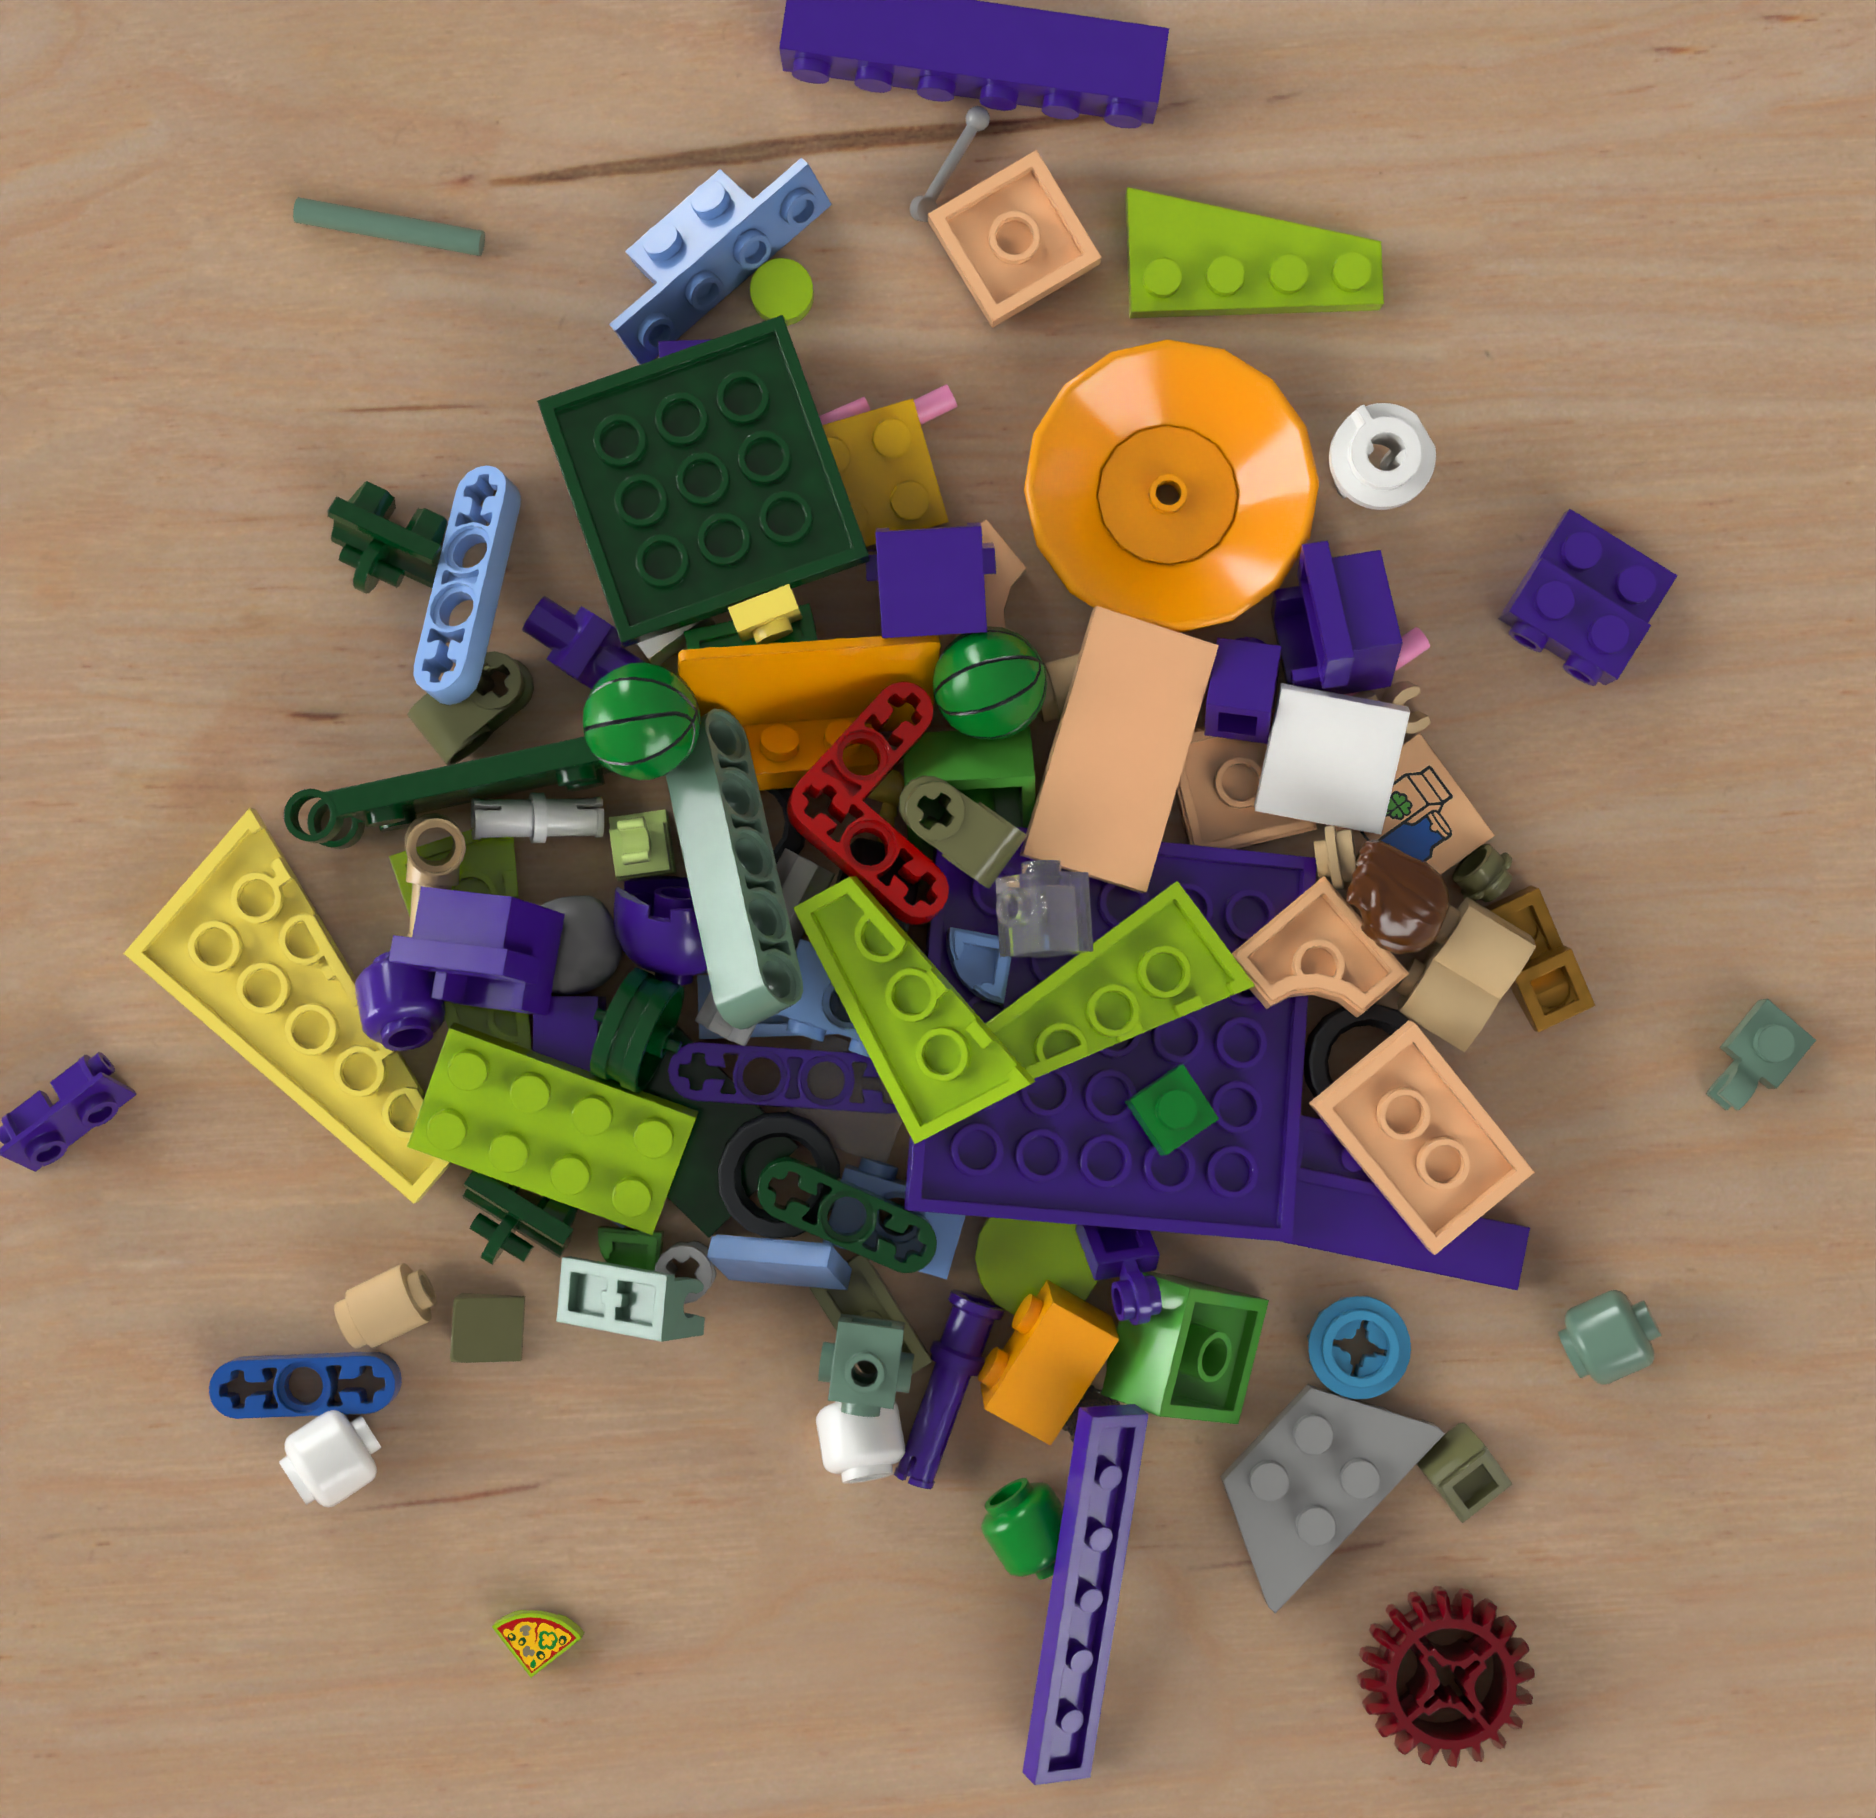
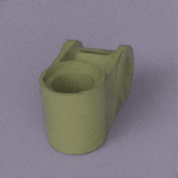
M486 652L477 688L467 699L457 704L446 705L439 703L427 693L414 704L407 715L447 766L456 764L476 751L495 730L528 704L534 691L533 677L528 668L520 661L500 652ZM495 671L508 675L504 680L508 692L504 696L491 691L495 684L490 676Z
M922 775L912 779L903 788L899 797V812L902 820L920 838L942 852V856L988 889L1027 836L983 803L979 802L977 804L945 780L936 776ZM942 792L939 803L945 809L944 815L939 820L928 816L921 823L920 821L924 813L917 806L919 800L924 795L934 800Z

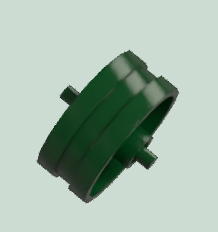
M637 967L629 972L619 986L608 1010L606 1011L598 1007L593 1019L602 1022L592 1051L590 1073L607 1081L613 1079L620 1082L621 1087L641 1093L656 1073L666 1051L669 1050L677 1054L681 1048L682 1042L672 1037L681 1014L684 1001V987L669 980L660 981L655 979L653 974Z

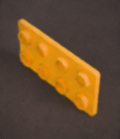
M938 635L895 638L873 636L681 650L678 653V676L687 683L694 693L699 705L700 716H703L712 709H723L730 712L739 721L748 739L759 790L795 788L798 781L880 692L890 684L901 681L914 683L925 690L931 698L933 705V676L936 663L939 660L941 644ZM907 702L899 708L889 703L893 708V712L886 725L879 732L894 731L904 721L911 722L915 726L911 720L915 709ZM871 724L865 725L866 727L872 728ZM854 744L848 746L843 751L844 764L852 773L865 776L877 770V756L868 746Z

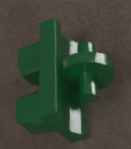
M368 481L363 483L349 501L336 496L327 511L328 517L334 519L331 541L343 547L339 555V561L356 569L353 578L354 588L367 594L376 587L380 580L398 588L404 576L433 588L448 526L447 519L426 508H418L406 528L389 521L396 509L395 497L387 490Z
M475 1171L471 1172L464 1183V1187L467 1189L463 1199L501 1221L498 1224L479 1213L472 1222L469 1229L489 1241L481 1255L482 1259L493 1265L502 1252L506 1251L522 1262H525L534 1246L515 1235L516 1231L560 1258L571 1241L573 1233L571 1226L575 1220L578 1208L545 1196L542 1197L536 1206L517 1194L520 1187Z

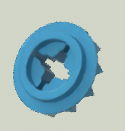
M1369 1296L1340 1297L1337 1302L1318 1313L1317 1320L1311 1332L1307 1335L1309 1363L1314 1372L1327 1388L1343 1397L1351 1399L1377 1397L1389 1391L1399 1382L1409 1364L1411 1342L1405 1323L1389 1305ZM1364 1320L1363 1328L1366 1329L1365 1339L1375 1344L1376 1347L1384 1349V1353L1362 1354L1359 1364L1355 1365L1354 1373H1352L1353 1365L1350 1363V1353L1342 1349L1338 1344H1333L1334 1339L1342 1341L1343 1338H1354L1357 1329H1360L1361 1322Z

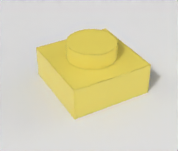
M790 584L728 607L742 642L754 638L757 645L767 644L793 632L791 623L802 619Z

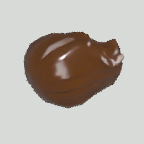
M1381 840L1364 842L1356 857L1357 868L1352 874V882L1347 890L1346 902L1355 905L1360 910L1363 919L1362 931L1375 941L1376 945L1380 948L1396 954L1421 951L1435 940L1447 914L1449 893L1442 875L1427 862L1391 846L1390 843H1385Z

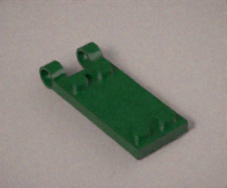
M584 736L326 792L317 789H304L292 795L286 803L284 822L289 832L300 840L319 843L334 849H345L353 846L360 840L364 833L365 825L366 827L379 826L380 831L403 829L409 827L417 818L416 814L471 803L472 798L485 800L555 784L566 786L567 791L590 789L604 785L603 774L613 771L604 767L595 758ZM321 798V800L313 805L308 814L307 825L311 834L308 835L302 830L298 821L300 808L310 799ZM329 809L330 819L325 829L322 830L321 820L324 813ZM351 817L352 825L349 833L340 840L331 841L340 832L344 818Z

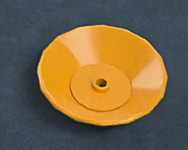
M1166 339L1110 352L1062 387L1033 433L1024 494L1036 546L1070 594L1093 608L1099 606L1181 633L1233 621L1280 588L1300 556L1302 544H1307L1310 540L1320 482L1307 426L1273 379L1225 349ZM1170 485L1177 490L1179 500L1173 505H1165L1158 500L1156 490L1160 486Z

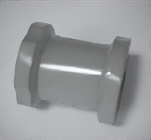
M680 1241L675 1243L660 1256L655 1265V1271L676 1274L678 1268L672 1262L673 1258L678 1262L684 1263L692 1257L699 1263L700 1266L696 1269L695 1276L703 1283L704 1289L697 1294L689 1293L684 1304L697 1301L711 1287L717 1274L715 1265L707 1258L709 1247L699 1241Z

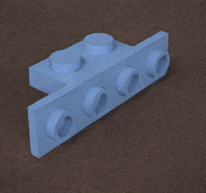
M800 158L754 199L719 169L625 251L634 265L654 286L609 325L639 365L652 361L659 355L658 341H676L752 275L762 264L767 262L832 205L809 164Z

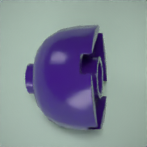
M650 876L624 881V890L617 886L614 900L615 935L623 952L637 966L655 972V979L660 981L669 980L678 985L690 984L693 982V975L708 972L687 877Z

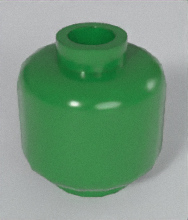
M1027 1478L1014 1480L999 1489L986 1501L984 1507L987 1510V1514L982 1521V1533L1010 1575L1025 1577L1036 1574L1040 1580L1053 1576L1064 1506L1047 1483H1029Z

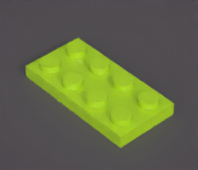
M453 1022L448 1029L407 1147L653 1235L698 1111L644 1091L641 1093L633 1092L621 1087L620 1082L614 1080L607 1081L591 1074L587 1070Z

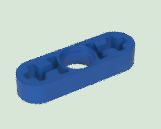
M375 1351L243 1356L225 1363L215 1371L209 1384V1396L217 1411L224 1416L234 1419L320 1416L330 1410L339 1411L344 1415L370 1414L383 1409L396 1398L401 1388L402 1377L398 1365L390 1356ZM333 1365H340L342 1367L339 1379L357 1378L365 1373L366 1365L372 1366L373 1375L378 1378H384L385 1387L377 1390L374 1393L373 1399L367 1398L365 1388L346 1387L339 1392L342 1402H336L334 1397L338 1389V1376ZM308 1367L320 1375L323 1389L316 1401L306 1403L299 1401L292 1395L289 1388V1379L296 1368ZM270 1368L277 1369L273 1390L257 1391L246 1397L245 1404L240 1403L239 1393L228 1392L227 1383L238 1378L239 1371H244L245 1381L254 1383L266 1382L272 1379L273 1374ZM273 1392L278 1404L271 1403Z

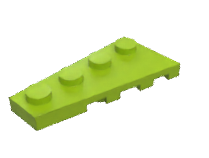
M1130 187L1126 189L1130 318L1377 311L1384 304L1381 241Z
M857 876L848 877L793 907L914 1144L1036 1082Z

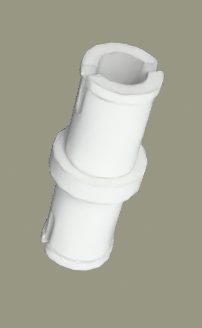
M530 793L529 799L480 800V798H472L471 828H474L472 829L473 839L529 837L531 843H545L547 837H603L604 808H600L603 806L602 797L546 799L544 793Z

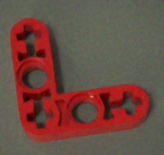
M901 681L892 683L883 689L798 781L788 799L787 814L790 823L797 832L849 877L857 876L879 903L894 917L907 924L919 925L927 923L937 916L945 905L949 894L947 878L935 863L864 802L922 738L933 718L934 708L931 698L925 690L914 683ZM907 702L915 709L911 716L915 726L908 721L902 722L892 732L887 741L879 731L886 725L893 712V708L889 703L899 708ZM871 724L872 728L866 727L865 725ZM854 744L868 746L877 756V770L865 776L852 773L844 764V749ZM890 745L897 747V749L892 750ZM806 793L814 799L820 797L822 793L829 796L832 801L827 810L841 824L847 813L856 818L855 821L847 826L838 842L830 837L837 827V824L823 813L818 814L813 819L805 813L809 803L808 799L804 796ZM860 833H871L879 837L885 847L884 860L872 866L859 863L851 854V838ZM897 856L906 862L898 871L902 878L912 885L918 883L920 879L929 884L930 889L927 891L926 897L932 903L931 905L922 900L918 901L914 906L908 904L904 899L908 892V887L895 875L887 886L879 880L889 871Z

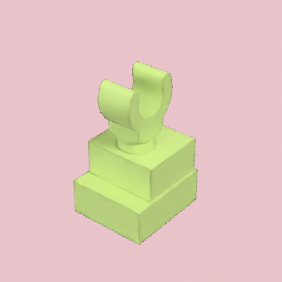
M666 809L609 817L615 877L618 881L676 874L669 816Z

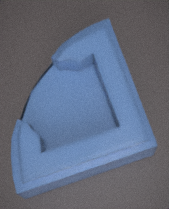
M948 928L946 934L947 954L958 979L977 997L993 1004H1004L1014 939L959 928Z

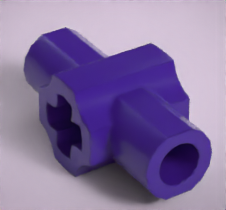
M543 596L537 603L522 628L523 632L552 650L546 659L547 661L591 690L601 678L611 671L630 663L645 662L622 647L617 629L582 606L574 615L546 596Z

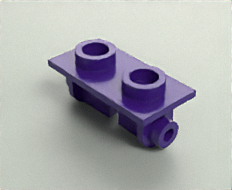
M98 1052L93 1057L83 1055L75 1064L50 1082L60 1099L57 1103L53 1105L47 1093L39 1090L12 1112L2 1117L3 1125L0 1127V1141L4 1146L0 1148V1156L36 1172L41 1167L60 1159L70 1145L91 1129L110 1121L117 1114L118 1109L137 1094L130 1087L110 1077L115 1072V1068L103 1053Z

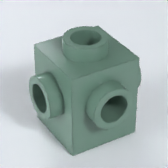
M841 1314L838 1321L836 1342H823L818 1381L830 1383L828 1401L842 1402L841 1412L862 1417H879L881 1408L894 1409L896 1392L909 1393L914 1354L902 1352L905 1322ZM867 1360L876 1366L877 1371L872 1374H864L857 1369L855 1364L859 1361Z

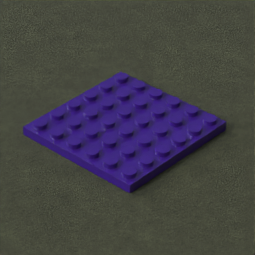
M1017 827L1026 834L1028 828ZM1022 842L988 889L942 856L943 853L934 847L933 863L946 876L949 894L941 911L927 924L925 955L982 1021L986 1023L1176 881L1180 883L1232 954L1316 883V858L1161 842L1147 892L1139 893L1020 856L1023 846ZM953 927L1014 939L1004 1004H993L977 997L958 979L947 954L946 934L948 928ZM1250 989L1244 990L1034 1078L1036 1082L916 1144H914L910 1136L904 1210L1292 1242L1308 996L1288 997L1266 1009ZM1184 1064L1219 1120L1168 1155L1160 1156L1125 1101L1177 1065Z

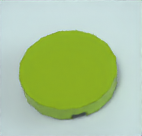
M988 1217L978 1233L975 1261L980 1282L994 1303L1015 1315L1025 1297L1029 1294L1037 1296L1046 1280L1086 1301L1098 1280L1094 1281L1075 1230L1076 1225Z

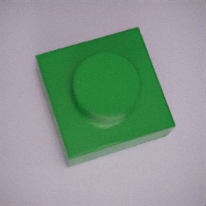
M1184 1064L1177 1065L1125 1101L1160 1156L1168 1155L1219 1120Z

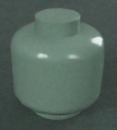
M1618 1290L1608 1291L1569 1309L1565 1315L1566 1328L1558 1332L1565 1352L1578 1376L1583 1378L1590 1375L1595 1382L1602 1385L1610 1384L1650 1366L1655 1359L1651 1340L1662 1336L1646 1302L1643 1300L1633 1305L1626 1294Z

